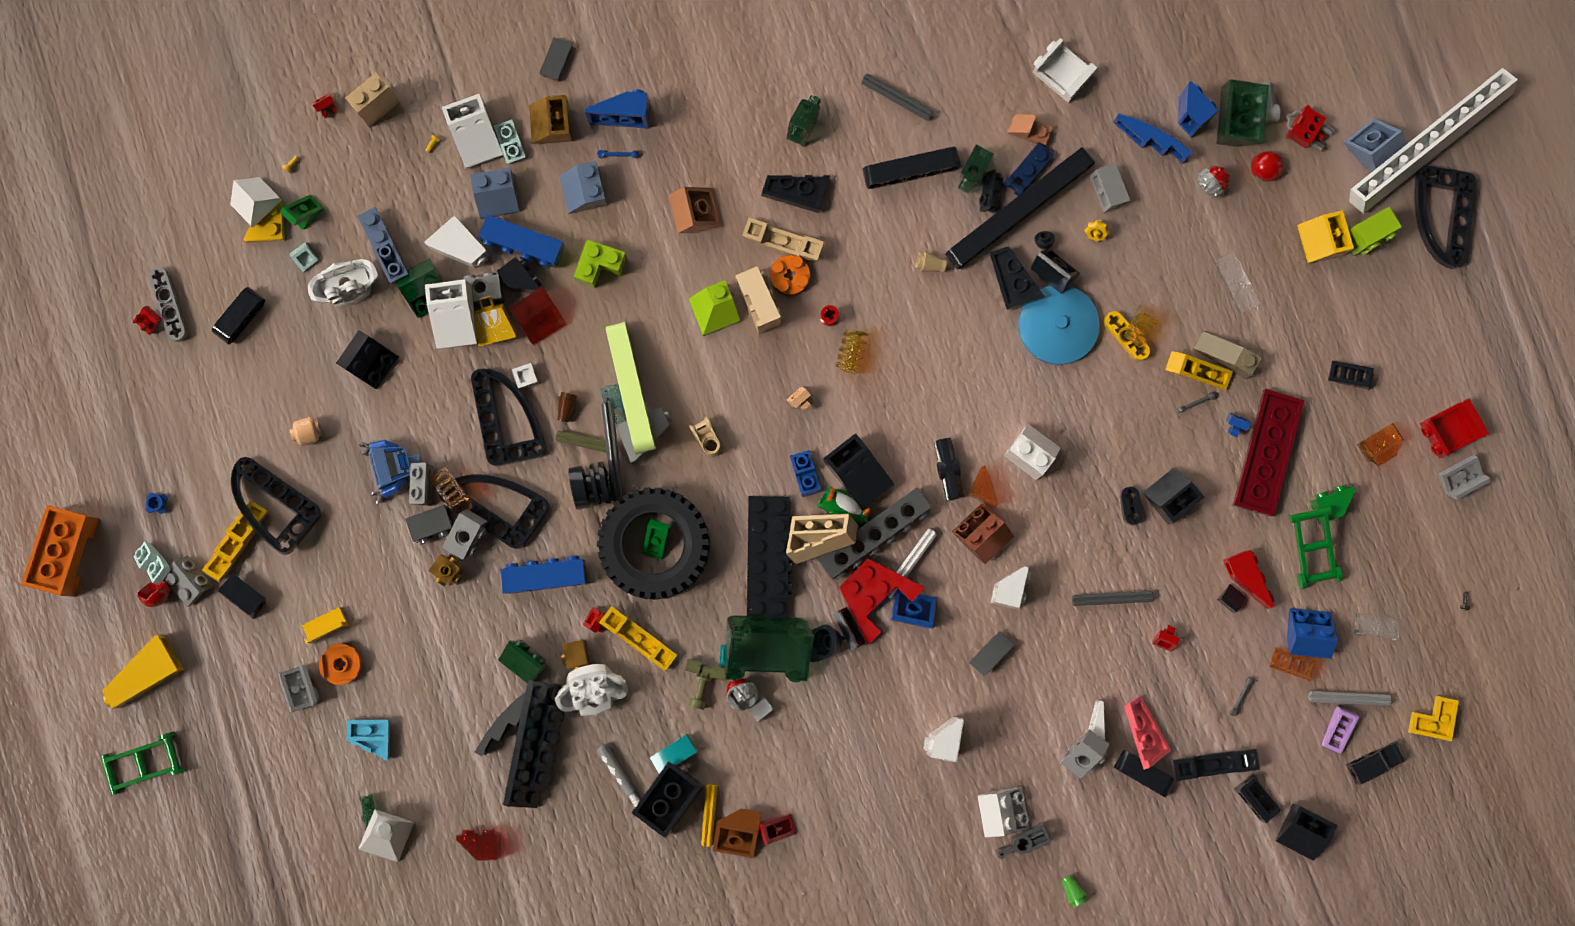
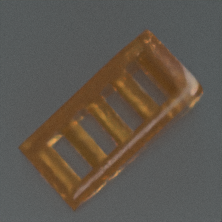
M446 466L429 478L452 511L470 499ZM446 473L447 477L438 483L436 480ZM449 480L452 482L447 487L442 489L441 486L444 485L446 482H448ZM455 486L456 489L447 495L446 492ZM457 493L460 494V496L457 497L455 500H450V498H452Z
M1275 647L1269 667L1310 681L1316 661L1300 655H1290V652ZM1283 654L1281 666L1276 665L1279 655ZM1291 657L1289 669L1284 668L1287 658ZM1296 659L1300 660L1297 672L1293 671ZM1304 662L1308 663L1305 675L1301 674Z

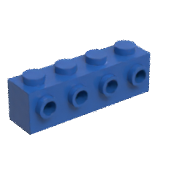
M490 215L486 216L479 234L483 245L493 249L495 246L502 248L501 251L509 255L516 253L521 255V259L532 262V260L538 261L539 265L548 269L551 266L557 268L565 248L563 241Z
M579 556L567 557V561L560 562L559 558L547 559V563L539 564L538 561L526 562V566L519 567L518 563L506 564V568L500 569L503 594L587 584L585 560L579 559Z

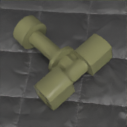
M688 658L685 671L696 673V678H699L695 698H690L688 706L704 710L706 701L702 700L707 681L712 682V678L725 681L728 669L716 665L713 667L703 665L700 661Z

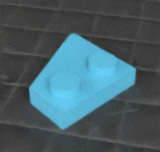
M347 720V741L381 757L383 760H390V720Z

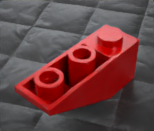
M1246 550L1223 559L1230 579L1266 609L1274 608V597L1271 591H1268L1266 588V578L1263 572H1260L1258 569V559L1255 553H1252L1251 550Z

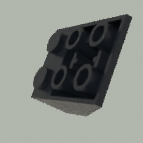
M856 433L824 457L825 465L862 510L895 485Z

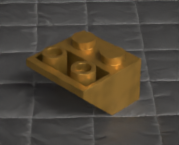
M566 95L547 96L529 104L532 144L572 141L569 102Z

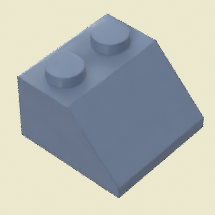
M1375 118L1344 142L1345 146L1361 165L1372 171L1406 145L1401 130Z
M596 161L576 165L559 175L568 214L607 205Z
M510 167L470 174L480 219L486 218L487 215L496 217L520 212L514 174Z

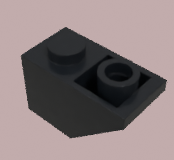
M515 257L497 270V273L511 291L538 295L542 293V290L539 288L542 285L535 275L533 277L529 275L527 271L530 268L524 260L519 262Z

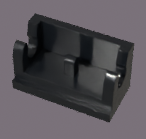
M233 573L218 589L222 596L252 619L256 617L257 613L266 604L265 597Z
M1252 774L1234 788L1261 822L1268 823L1281 810Z

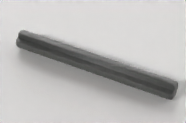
M603 402L601 407L609 475L612 485V501L616 502L617 500H622L624 495L614 409L612 402Z

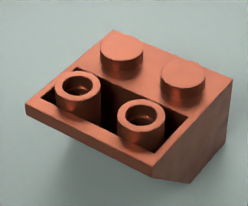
M982 504L952 531L968 550L984 564L1014 537L1005 522Z

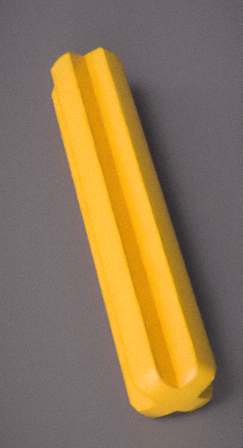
M707 784L701 840V845L704 847H711L713 845L718 788L715 784Z

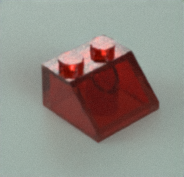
M543 286L509 307L533 346L567 325Z

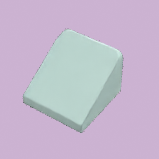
M306 242L290 253V257L302 272L319 261Z

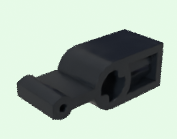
M1394 741L1381 749L1374 750L1346 764L1354 782L1362 785L1386 773L1392 767L1407 761L1398 742Z

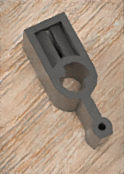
M1039 823L1015 834L1011 839V845L997 848L995 853L999 859L1005 858L1007 854L1013 851L1027 854L1051 843V839L1044 824ZM1022 838L1026 839L1024 848H1017L1019 840Z

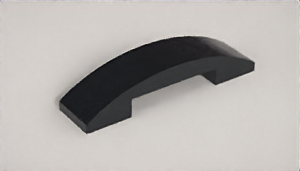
M1257 749L1212 753L1173 760L1176 781L1260 770Z

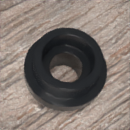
M1041 231L1035 235V243L1040 249H1049L1055 242L1054 234L1049 231Z

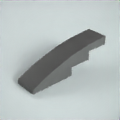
M525 692L499 715L485 733L474 753L484 756L493 739L497 741L503 739L510 724L519 726Z

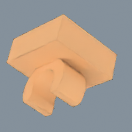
M800 387L787 399V402L794 408L800 406L802 410L807 411L811 404L806 399L811 394L805 388Z

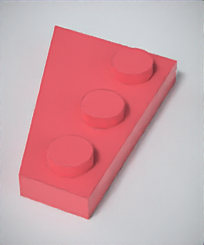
M1139 696L1124 707L1143 769H1147L1172 750L1142 696Z

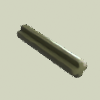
M560 430L556 433L555 440L557 442L607 453L606 441Z

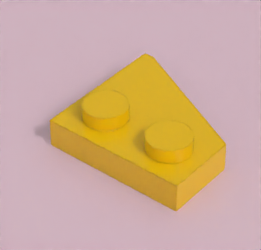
M280 201L253 228L249 226L244 237L245 243L285 241L284 216L280 213L284 206L283 201Z

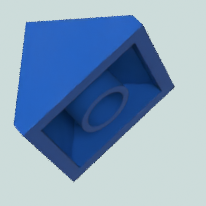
M898 589L895 593L890 620L932 629L936 598L920 594L911 602Z

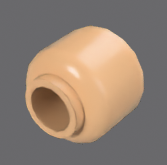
M311 417L294 421L293 429H290L292 441L297 440L300 446L316 443L319 441V436H322L318 420L314 421Z

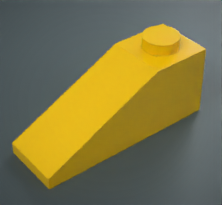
M1171 351L1165 369L1171 373L1223 390H1227L1233 372L1187 354Z

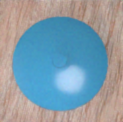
M1051 285L1044 287L1040 290L1046 298L1024 305L1020 312L1018 330L1021 341L1032 356L1047 364L1066 365L1076 362L1092 349L1098 338L1100 321L1097 309L1086 294L1074 287L1068 286L1062 294Z

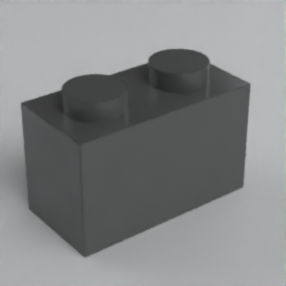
M446 505L405 518L412 541L419 542L420 545L431 542V538L438 535L439 538L448 536L454 525L449 508Z

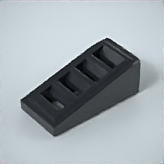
M1332 361L1328 381L1369 390L1374 368ZM1337 367H1341L1339 378L1335 377ZM1345 369H1349L1348 379H1343ZM1353 371H1358L1356 381L1352 380ZM1362 372L1366 373L1364 382H1360Z

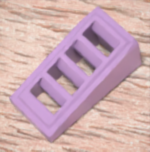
M1337 706L1321 745L1342 754L1359 716L1352 711ZM1342 715L1348 717V721L1341 719ZM1338 723L1345 725V729L1338 727ZM1337 731L1339 733H1342L1343 735L1342 737H1340L1338 735H1335L1334 732ZM1331 738L1339 741V745L1330 742Z

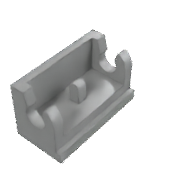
M1116 164L1097 169L1089 176L1104 213L1119 208L1124 203L1130 201Z

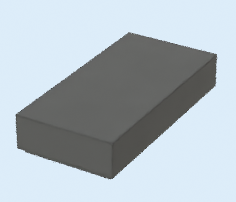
M554 37L540 69V75L559 82L573 44Z

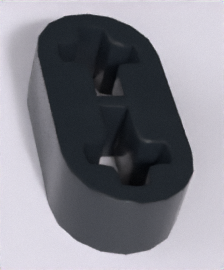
M1126 487L1120 492L1119 497L1122 517L1126 524L1136 525L1143 518L1140 494L1136 488ZM1128 490L1131 494H1134V498L1131 499L1132 505H1130L1129 499L1124 496L1128 493ZM1130 507H1132L1133 513L1138 515L1134 522H1132V518H1128V514H1131Z

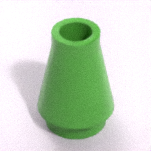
M1072 875L1061 880L1068 903L1073 908L1088 901L1087 893Z

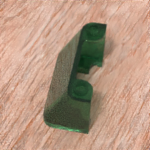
M729 616L726 624L725 677L737 681L745 676V671L784 673L791 682L807 681L814 639L808 622L801 618L789 617L787 619L764 616Z

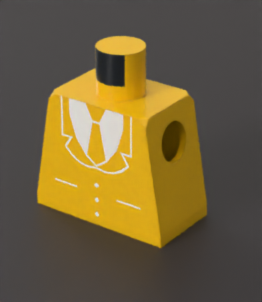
M491 296L480 298L482 309L476 310L474 314L478 346L516 337L517 331L504 305L494 306Z

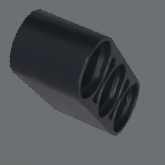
M246 287L214 324L211 330L212 333L228 345L233 343L263 307L265 299L250 287Z
M1124 749L1113 767L1165 798L1176 779L1154 766L1143 769L1141 759Z

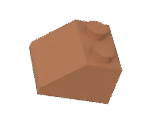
M683 187L669 195L677 233H696L722 226L713 188Z

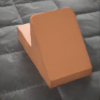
M1015 114L1008 134L1035 144L1040 143L1045 147L1053 127L1036 121V115Z

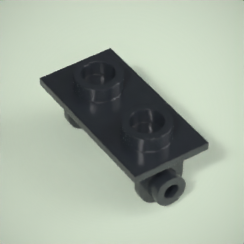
M996 169L986 172L983 176L982 195L979 199L980 212L989 209L990 213H997V210L1000 209L1001 195L995 194V191L1002 192L1004 178L1002 173L996 172Z

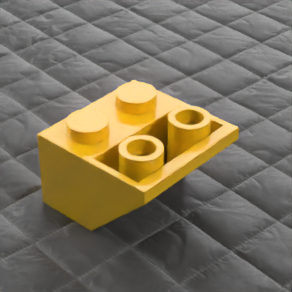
M1343 210L1325 214L1297 225L1308 263L1345 255L1354 249Z

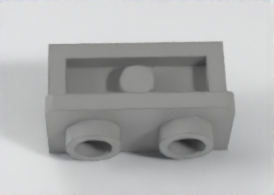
M1475 455L1438 473L1444 493L1454 499L1464 498L1468 493L1481 489L1485 484L1491 482L1490 477L1483 474L1479 459Z
M411 463L409 504L432 506L433 465L428 463Z
M188 556L174 561L170 565V572L164 578L187 607L193 605L203 592L213 587Z
M305 664L278 673L290 713L318 703L319 694L317 688H313L311 683L313 675L311 669L307 668Z

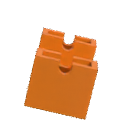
M46 505L21 585L59 596L75 597L81 577L76 576L85 544L88 537L94 538L100 519Z

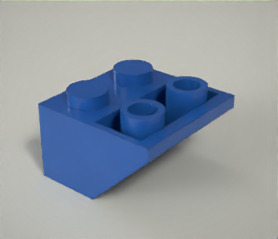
M1190 81L1179 96L1178 124L1190 137H1193L1211 121L1218 110L1216 104L1211 99H1207L1203 94L1201 87Z
M1290 608L1287 632L1290 655L1332 658L1338 639L1330 612Z

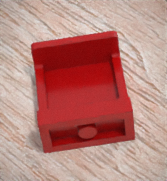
M1469 398L1420 422L1422 434L1429 439L1431 449L1439 459L1450 455V453L1477 439L1489 435Z

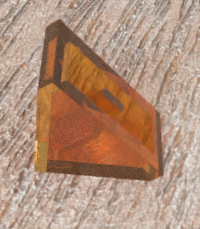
M985 465L979 469L967 495L994 507L998 505Z

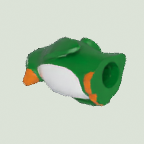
M832 486L824 492L817 504V508L824 509L829 515L849 514L858 526H864L869 521V508L862 510L847 492L841 489H834Z

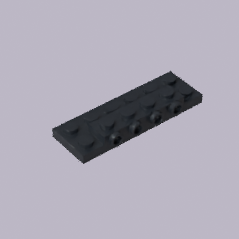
M748 496L747 619H788V594H792V582H788V574H792V562H788V555L786 554L792 522L789 521V497Z
M528 680L503 801L504 806L537 808L541 789H548V784L552 781V764L557 758L555 753L556 744L561 738L559 732L560 724L565 718L564 712L557 707L555 697L562 685Z

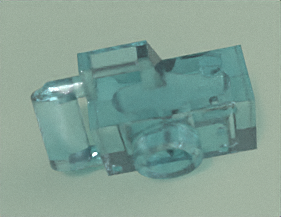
M613 384L601 388L600 392L603 402L613 403L615 424L627 421L619 385Z

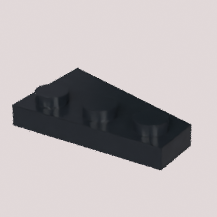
M767 175L761 196L819 213L830 175H823V177H812V175H805V177Z
M1009 246L989 252L1007 310L1046 298Z

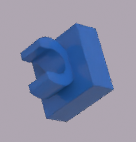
M1230 412L1226 419L1228 424H1231L1228 432L1235 437H1238L1241 429L1248 431L1251 425L1249 420Z

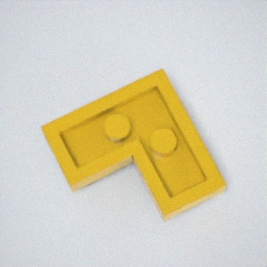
M1435 696L1432 716L1412 712L1408 732L1452 742L1459 701Z

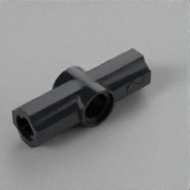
M951 438L936 440L933 443L938 461L937 470L939 478L943 483L946 501L963 498L964 495L959 477L961 472L957 458L955 459Z

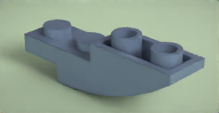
M376 207L358 215L357 217L390 284L408 276L409 273L397 246Z

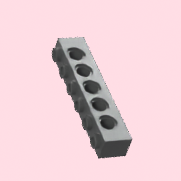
M915 488L857 530L856 542L864 544L863 552H855L852 544L823 554L817 561L831 580L834 577L838 580L847 574L845 570L852 565L855 568L863 562L862 557L866 554L872 556L879 551L880 548L878 546L884 541L886 544H889L897 538L895 534L898 531L902 530L904 533L913 526L911 522L916 518L922 520L929 515L928 510L931 506L920 490ZM910 506L914 510L913 516L906 517L903 514V508ZM894 518L897 521V527L895 529L888 528L886 525L887 519ZM878 530L881 534L880 540H872L870 532ZM838 554H845L848 557V562L844 565L839 564L836 560Z

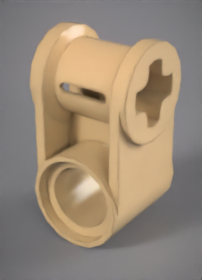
M705 417L700 423L694 426L690 425L689 427L704 453L709 457L719 455L721 445L709 419ZM708 443H716L717 448L714 451H708L706 449Z

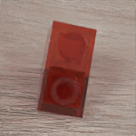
M466 829L456 835V841L477 861L499 860L501 858V832H495V829H483V833H475L474 829Z

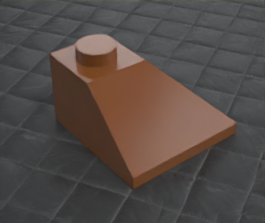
M739 809L718 820L713 851L754 858L761 812Z

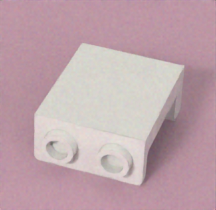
M1060 38L1057 42H1051L1046 49L1048 52L1044 57L1040 55L1033 63L1035 68L1032 73L1069 103L1094 75L1097 67L1093 63H1090L1089 66L1062 44L1064 40Z

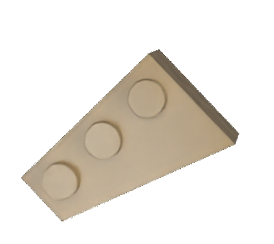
M757 266L735 275L736 282L758 334L780 326L783 316L779 307L776 308L774 304L775 297L772 290H768L765 284L768 281L764 271H759Z
M849 514L792 516L786 554L795 564L855 544L858 524Z

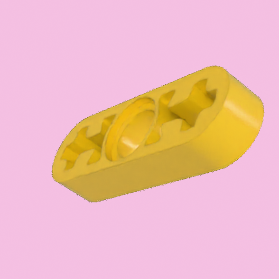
M1112 311L1105 316L1103 321L1105 328L1132 359L1143 361L1149 356L1150 348L1119 312ZM1109 317H1116L1118 319L1116 324L1119 327L1123 324L1125 327H1123L1117 333L1115 330H1117L1118 327L1116 326V324L1110 325L1109 322L1111 319ZM1123 331H1129L1132 334L1131 341L1126 342L1121 338ZM1137 340L1138 342L1135 345L1138 349H1144L1143 355H1136V347L1133 345L1130 348L1129 345Z

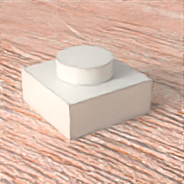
M532 363L512 369L518 389L538 383Z

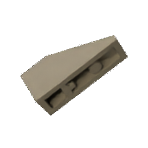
M1204 331L1193 348L1195 351L1245 379L1252 376L1261 360L1260 356L1244 347Z

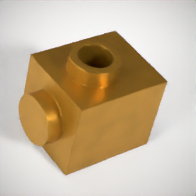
M585 640L562 644L564 653H561L563 665H567V669L573 668L575 670L590 664Z

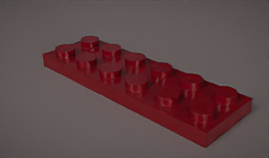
M1268 389L1263 390L1232 506L1274 517L1305 400Z

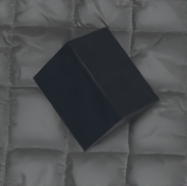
M1050 248L1040 251L1030 268L1061 294L1080 274L1079 271Z

